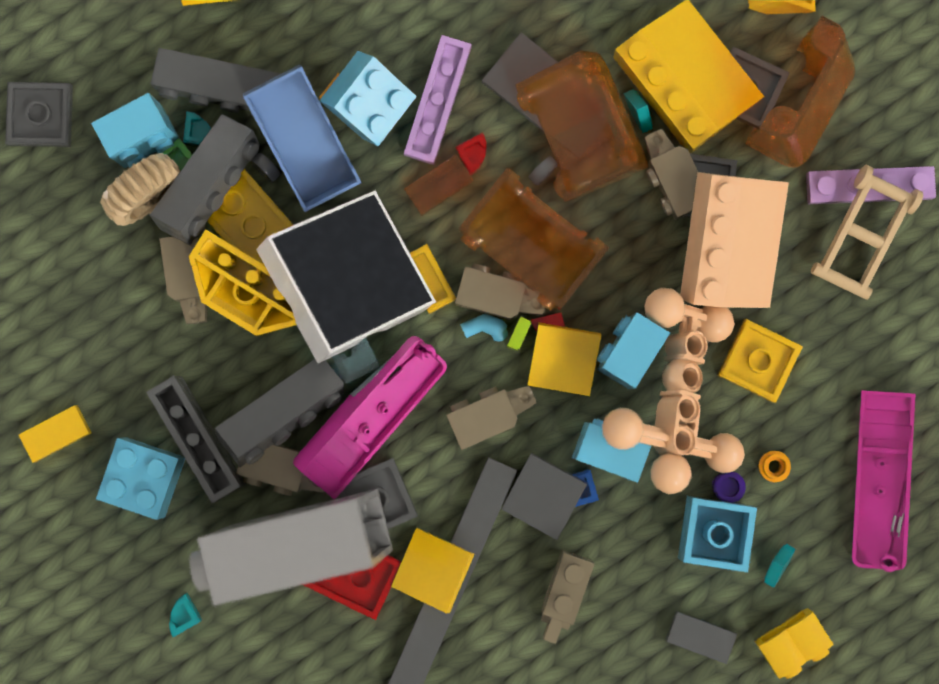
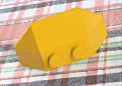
M205 229L189 255L201 302L256 336L296 326L295 317L289 303L278 291L265 265Z

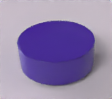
M736 472L719 473L713 480L712 489L714 495L719 500L734 503L743 497L746 484L742 476Z

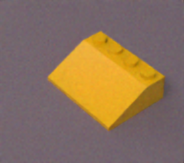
M689 0L683 1L639 30L617 47L614 52L613 58L683 148L688 149L690 154L765 97Z

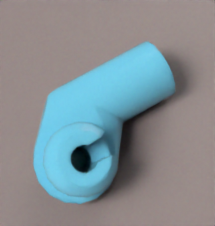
M482 314L460 324L466 338L482 331L491 335L493 340L497 342L505 340L508 336L507 324L502 319L489 314Z

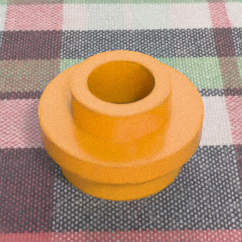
M769 451L760 458L758 468L765 480L781 482L788 477L791 463L784 453ZM773 460L779 464V469L776 472H771L769 469V464Z

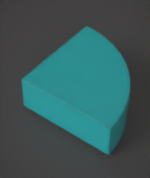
M632 89L624 93L629 110L642 133L653 129L648 105L638 92Z
M186 111L183 143L199 146L211 130V126L199 115Z
M787 543L782 546L772 560L765 575L764 582L773 588L776 586L796 550L794 547Z
M188 593L181 596L172 608L169 622L172 637L202 621Z

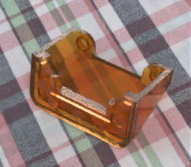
M823 15L803 36L796 49L803 52L806 64L803 71L816 78L798 112L785 106L775 107L766 115L758 128L754 127L745 141V144L790 168L799 167L810 158L856 72L855 62L842 27Z
M580 50L515 84L518 91L517 101L524 111L528 110L532 114H537L558 163L560 171L556 173L554 188L559 197L564 199V202L577 199L648 168L643 148L611 73L599 53Z
M507 167L459 227V231L463 234L460 240L474 251L480 248L537 293L539 296L536 300L550 311L554 307L561 310L610 247L598 238L595 241L591 238L586 240L585 237L588 233L574 227L531 193V188L527 186L523 191L522 188L524 186L518 181L520 176Z

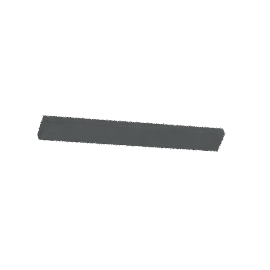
M488 457L451 540L452 544L474 553L451 612L444 613L426 603L423 604L388 684L424 683L516 475V469Z

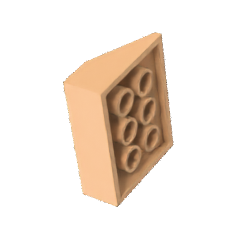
M697 173L680 293L684 301L693 305L713 307L770 308L789 182Z

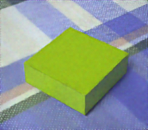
M520 316L506 347L514 351L520 349L531 325L529 320Z

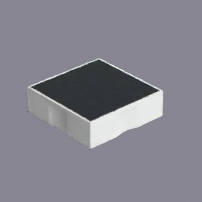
M376 191L270 235L257 248V252L278 291L289 303L296 324L318 364L357 345L373 333L388 330L424 312L436 302Z

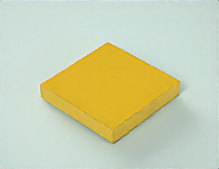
M744 319L717 376L772 403H776L803 346L748 319Z
M538 323L528 386L590 396L601 333Z
M416 528L391 587L444 613H450L474 553L420 528Z

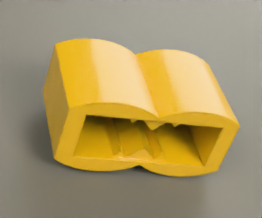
M809 608L798 612L754 641L779 679L783 677L790 679L798 675L802 671V665L810 660L816 662L825 658L829 654L828 649L834 645L814 612Z

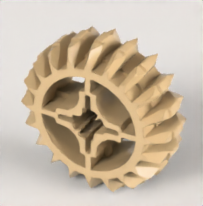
M163 153L150 155L147 159L143 158L137 164H133L132 167L115 178V181L108 185L107 190L103 192L100 203L106 215L117 225L125 226L134 224L137 220H142L146 215L151 214L181 172L179 166L167 154Z

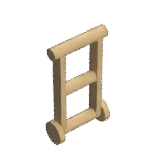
M867 164L860 169L855 178L854 187L859 190L821 264L816 262L811 269V274L866 300L869 299L873 291L869 285L906 213L913 214L923 199V192L918 189H914L909 193L872 175L873 167ZM870 188L900 202L883 237L853 223ZM847 234L877 248L860 282L830 269Z

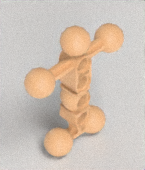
M659 288L647 296L644 305L647 318L662 328H670L678 322L680 324L679 333L670 335L665 342L667 356L664 357V361L669 363L664 368L662 382L667 391H660L662 398L658 402L655 426L643 424L638 413L631 409L617 408L605 416L602 424V433L606 442L619 450H627L634 447L637 443L654 446L660 456L653 461L650 470L651 480L654 486L663 493L676 494L683 491L689 485L692 477L691 467L681 455L705 458L709 467L719 473L735 471L742 465L745 457L742 443L732 434L720 433L713 436L710 440L697 437L700 418V404L698 400H700L701 395L695 393L700 389L703 381V374L698 365L705 363L703 357L708 349L707 342L718 343L725 340L731 335L735 323L729 308L703 306L700 309L684 304L680 293L674 289Z

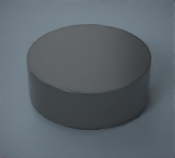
M257 153L252 161H250L254 168L270 183H273L280 176L278 168L264 154Z
M549 156L533 170L528 178L535 185H540L556 170L558 163L552 156Z

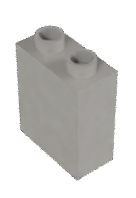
M377 488L229 525L197 538L200 550L190 554L189 562L195 587L200 592L210 590L212 603L215 606L372 568L391 553L393 548Z

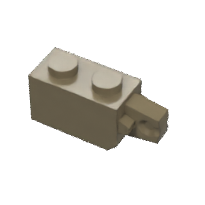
M662 129L657 130L644 138L650 157L648 163L650 169L646 170V174L652 186H658L663 195V198L659 200L666 215L672 214L674 220H677L692 212L698 170L688 149L681 146L675 148Z
M201 235L196 237L191 245L175 237L159 238L167 295L173 300L180 302L186 324L207 322V305L203 304L200 300L192 266L189 261V255Z
M474 263L472 268L465 267L455 306L506 320L515 318L518 313L543 315L547 296L527 288V283L520 282L521 276L508 272H503L502 276L490 273L491 268Z
M495 386L479 393L481 400L469 404L468 400L465 399L450 406L452 413L446 416L460 448L463 450L515 427L518 419L517 415L536 404V400L529 386L507 392L505 389L498 392Z
M271 445L263 451L264 455L257 462L251 465L246 463L242 467L238 466L236 474L244 476L243 482L261 487L262 482L274 485L273 491L292 496L293 491L299 492L301 490L325 492L294 466V458L300 451L283 445Z
M561 549L541 608V621L547 623L543 640L556 644L561 629L569 630L570 625H574L594 567V562L591 559Z

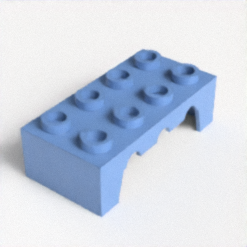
M300 64L243 93L249 109L304 212L361 183Z

